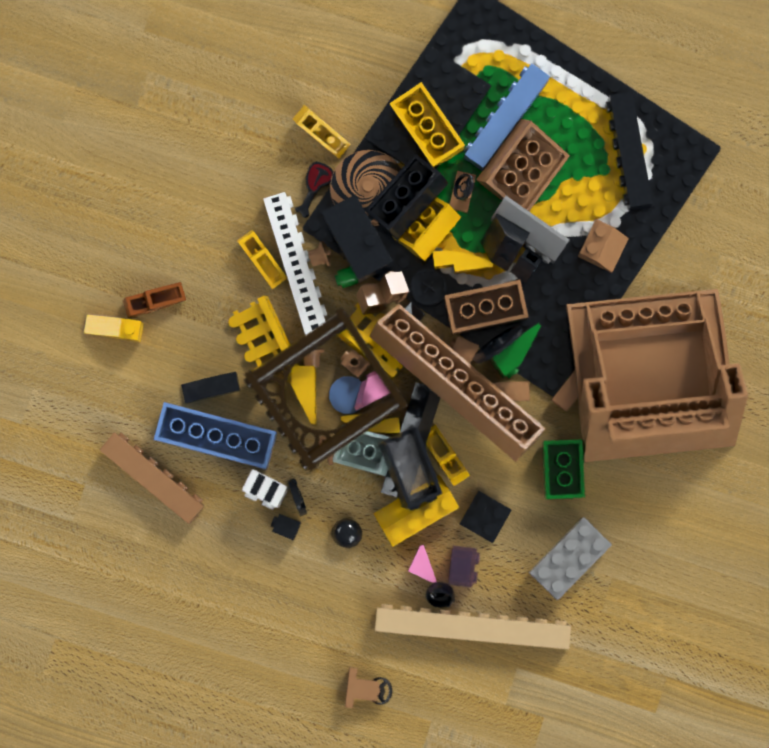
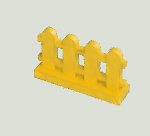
M268 296L258 298V304L252 302L250 303V308L240 313L238 310L234 311V316L228 320L231 327H240L242 331L236 338L237 343L240 345L248 344L250 350L244 355L245 360L248 362L255 361L258 367L263 364L260 358L272 352L276 356L279 353L278 349L283 351L290 346L289 340ZM263 314L265 315V317H266V319H267V321H265V322H264V320H263V318H262V315H263ZM257 318L259 325L247 330L245 323ZM270 332H273L275 338L272 339ZM265 335L267 342L255 347L252 341Z
M357 303L355 305L357 310L349 318L366 344L373 347L371 351L392 380L397 374L396 369L401 370L403 365L369 337L376 323L385 314L379 313L376 317L372 314L363 315L360 305ZM367 317L371 322L362 331L357 326ZM347 329L337 335L368 361ZM383 356V357L386 358L388 361H387V362L384 361L381 357Z

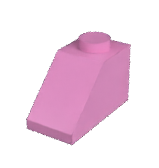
M376 371L366 375L367 379L361 383L354 406L356 411L391 394Z

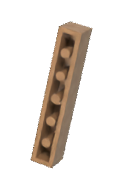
M114 432L101 447L100 451L185 522L191 524L205 507L202 504L204 500L195 493L192 496L187 492L189 488L181 481L176 483L172 479L174 477L173 474L166 469L162 471L158 468L159 463L152 457L146 458L143 455L145 451L136 444L134 447L129 444L128 441L130 439L122 432L120 434Z

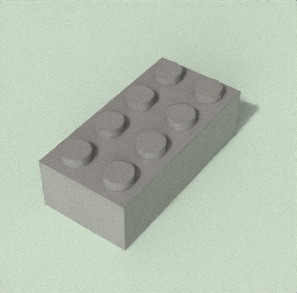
M582 517L528 573L556 600H559L612 544L586 518Z

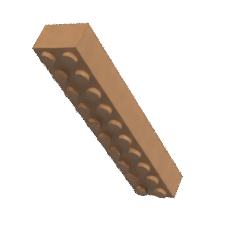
M400 304L381 318L369 335L370 338L515 462L529 450L546 429Z

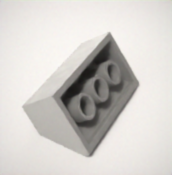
M507 196L504 197L491 218V221H493L495 215L499 214L529 232L530 234L523 247L525 249L528 247L533 252L538 253L543 258L542 261L547 264L549 262L554 264L569 242L568 238Z

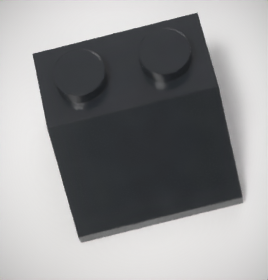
M496 214L481 244L490 261L508 271L530 233Z

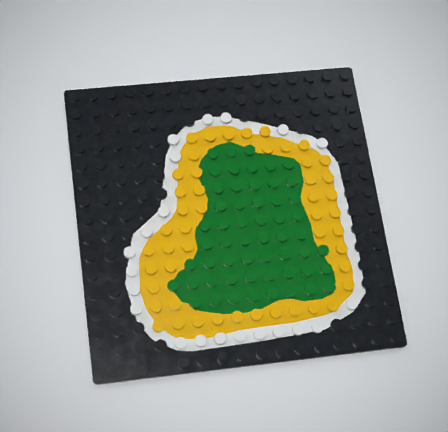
M457 0L427 45L491 85L490 90L459 137L465 144V148L469 142L474 143L477 138L475 134L480 127L485 128L488 123L486 119L491 112L496 113L499 108L497 104L503 96L507 98L510 93L508 89L514 81L518 83L521 78L519 74L525 66L529 68L532 63L550 76L548 83L521 119L532 121L570 156L529 212L568 238L569 242L554 264L551 262L547 264L541 261L526 283L510 272L526 250L523 246L508 271L495 264L489 270L454 274L453 267L436 270L440 271L446 278L448 283L446 295L516 280L521 281L528 312L527 320L459 335L479 345L478 348L481 349L491 339L511 327L520 325L523 329L522 334H524L539 323L541 327L519 366L517 374L553 397L575 369L566 311L567 304L614 300L623 297L721 150V147L500 1ZM627 92L633 93L653 201L650 207L628 210L627 206L623 204L622 195L625 192L624 187H620L619 176H621L620 168L617 169L615 160L618 154L612 145L614 133L609 129L611 116L610 113L606 112L605 102L608 101L610 95ZM393 96L390 98V100L388 101L380 115L377 117V119L375 120L367 134L364 136V138L362 139L354 153L363 150H374L386 154L373 144L366 141L365 138L367 137V135L369 134V132L371 131V129L373 128V126L375 125V123L377 122V120L379 119V117L381 116V114L383 113V111L385 110ZM463 150L450 160L441 163L437 168V171L449 183L437 198L450 205L457 171L474 174L476 178L468 212L456 211L461 218L433 252L458 251L490 261L481 241L492 223L491 218L502 200L476 180L482 171L464 159L465 152ZM391 157L393 160L397 162L401 169L405 166L393 157ZM329 188L304 224L303 230L318 241L325 242L327 247L340 255V248L322 218L321 213L334 206ZM596 219L614 227L629 238L612 273L577 257ZM380 225L373 226L378 236L382 237V243L390 255L393 265L372 277L380 282L385 273L389 271H402L409 290L405 299L413 302L418 308L450 328L444 299L439 304L423 306L417 303L410 293V281L413 275L421 269L434 268L432 254L424 261L406 249Z

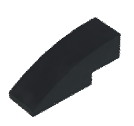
M237 372L204 378L181 385L185 403L241 392Z

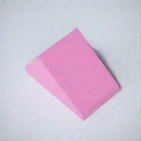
M422 545L419 547L408 571L435 583L437 582L425 547Z

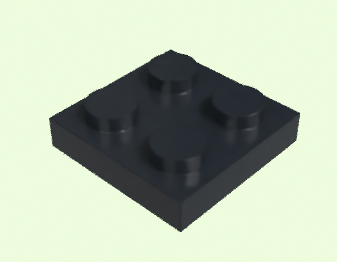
M478 491L462 518L460 525L494 543L512 509Z

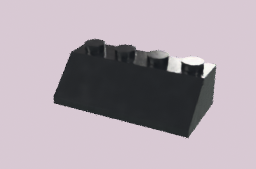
M415 154L365 209V212L385 231L398 240L449 183L439 171Z

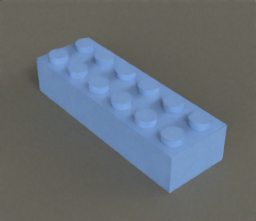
M164 402L154 440L268 470L277 432Z

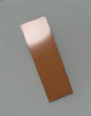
M181 282L125 297L123 304L129 319L186 301Z

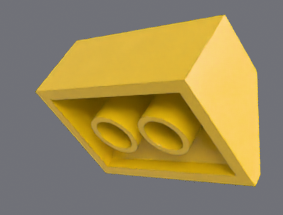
M436 197L397 241L415 256L426 261L449 231L456 225L461 216L448 203Z

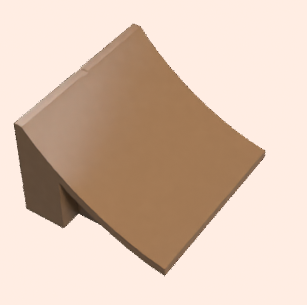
M718 289L567 304L566 311L574 359L584 462L732 447L736 445L748 393L740 363L729 364L725 326Z

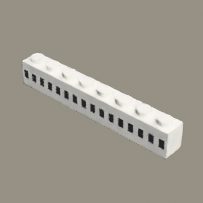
M283 192L263 200L306 335L325 322L324 316L327 315L324 304L320 305L318 298L322 296L319 286L315 287L313 280L316 279L313 268L309 269L307 264L310 261L308 251H303L301 245L305 242L302 232L298 233L296 226L299 225L297 216L291 213L290 208L294 207L291 197H286V193Z

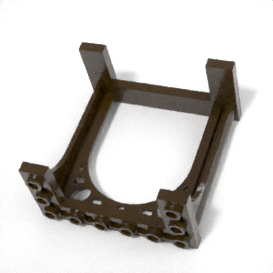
M343 308L337 310L336 315L255 370H249L244 374L246 376L244 381L249 389H254L257 393L255 395L260 405L265 404L268 409L266 414L272 422L274 420L279 425L277 428L278 432L283 438H288L290 441L288 444L289 448L294 454L298 453L301 458L299 460L304 470L309 469L310 472L316 469L319 463L400 408L404 409L408 406V403ZM347 329L391 394L342 427L327 431L311 429L300 423L288 408L285 397V385L288 375L301 359ZM280 372L283 373V378L281 380L277 377H273L275 374H277L278 376ZM269 382H277L280 384L281 389L278 392H270L267 389V384ZM270 396H279L281 403L277 404V400ZM286 413L290 414L289 419L285 418ZM298 427L303 430L300 440L298 438L299 432H295ZM308 433H312L315 437V442L311 447H307L304 443V438ZM324 435L326 439L321 440L323 443L319 445V436Z

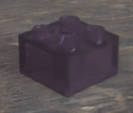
M452 545L448 577L449 585L472 588L473 584L477 583L478 572H474L475 564H479L480 553L477 552V548Z

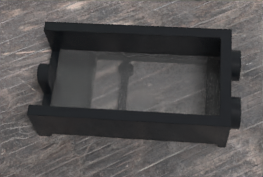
M410 428L377 443L383 454L402 508L409 509L410 511L421 507L420 504L435 501L437 496L443 494L418 429Z

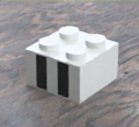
M252 469L242 491L246 492L244 496L254 501L258 498L263 501L262 505L273 510L274 507H280L289 487Z

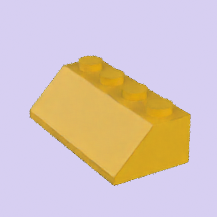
M422 82L389 103L432 167L450 160L464 150L465 144Z
M440 475L436 477L443 494L437 496L435 501L424 502L420 504L421 507L410 511L409 509L402 508L400 499H397L373 513L392 547L459 508ZM427 482L412 490L410 495L427 488Z

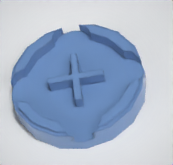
M344 376L337 379L331 385L329 391V400L333 408L343 414H354L361 409L356 411L354 406L362 382L352 376Z

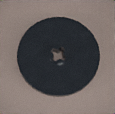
M520 325L511 327L491 339L474 355V362L480 364L501 353L518 339L523 332Z

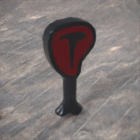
M314 162L309 166L306 174L308 193L302 205L295 207V211L301 213L304 218L310 215L309 206L314 196L321 188L331 183L334 171L328 165L321 162Z

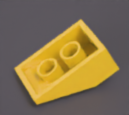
M294 366L288 375V382L294 389L311 425L317 426L315 366Z

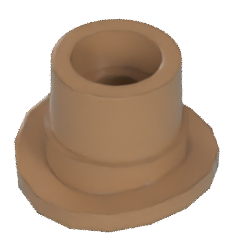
M319 242V247L308 251L313 267L321 264H327L328 267H331L330 254L332 253L325 242Z
M319 347L304 357V366L319 367L321 353L325 352L324 348Z

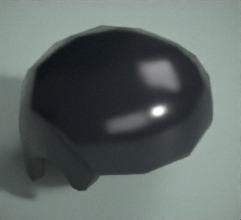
M344 518L337 521L332 527V537L335 543L341 547L352 548L357 546L362 539V528L354 520Z
M440 581L428 587L425 597L433 607L449 608L452 602L455 603V593L449 584Z

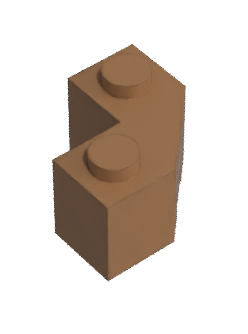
M389 271L384 274L379 283L363 284L356 296L362 314L365 315L381 312L387 309L385 305L393 301L396 304L403 301L409 290L402 271Z

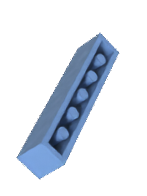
M532 63L529 68L526 66L519 74L521 78L518 83L515 81L508 89L510 93L507 98L503 96L497 104L499 108L496 113L491 112L486 119L488 123L485 128L480 127L475 134L477 138L474 143L469 142L464 149V159L481 171L484 170L550 79L548 74Z

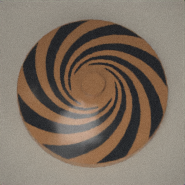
M374 150L358 151L347 156L338 164L331 178L330 193L333 204L336 205L356 194L365 210L401 170L400 166L390 156ZM367 214L372 225L378 226L379 224Z

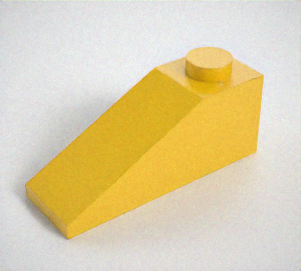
M305 104L293 117L297 125L338 159L351 145Z
M87 315L84 334L141 342L144 323L124 318Z

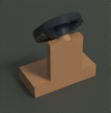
M457 171L450 206L454 210L468 212L476 175Z
M350 667L345 702L346 708H353L354 699L370 700L377 705H384L390 701L393 689L388 679L384 677H377L373 680L356 679L357 668ZM380 679L384 680V681L379 685V681H377V680H380ZM386 684H387V685H388V688H389V694H388L387 699L385 700V699H384V694H385V688H384V687H385Z

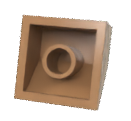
M596 219L577 257L612 273L629 238L614 227Z

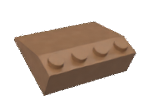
M520 119L476 180L501 200L507 196L530 211L570 155L532 121Z

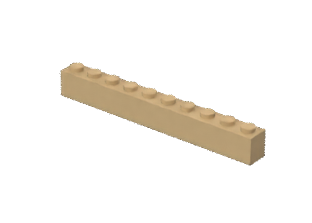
M381 604V608L377 607L375 631L569 649L571 626L567 625V621L555 620V624L547 623V619L536 618V622L528 621L527 617H516V620H509V616L497 615V618H489V614L478 613L477 617L470 616V612L459 611L458 615L451 614V610L439 609V613L431 612L430 608H420V611H412L410 606H401L400 609H393V605Z

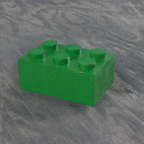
M582 439L543 441L544 500L585 498Z

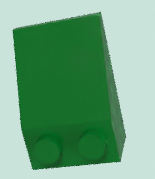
M539 323L518 337L516 341L501 353L489 360L502 379L506 376L510 379L518 373V368L541 327Z

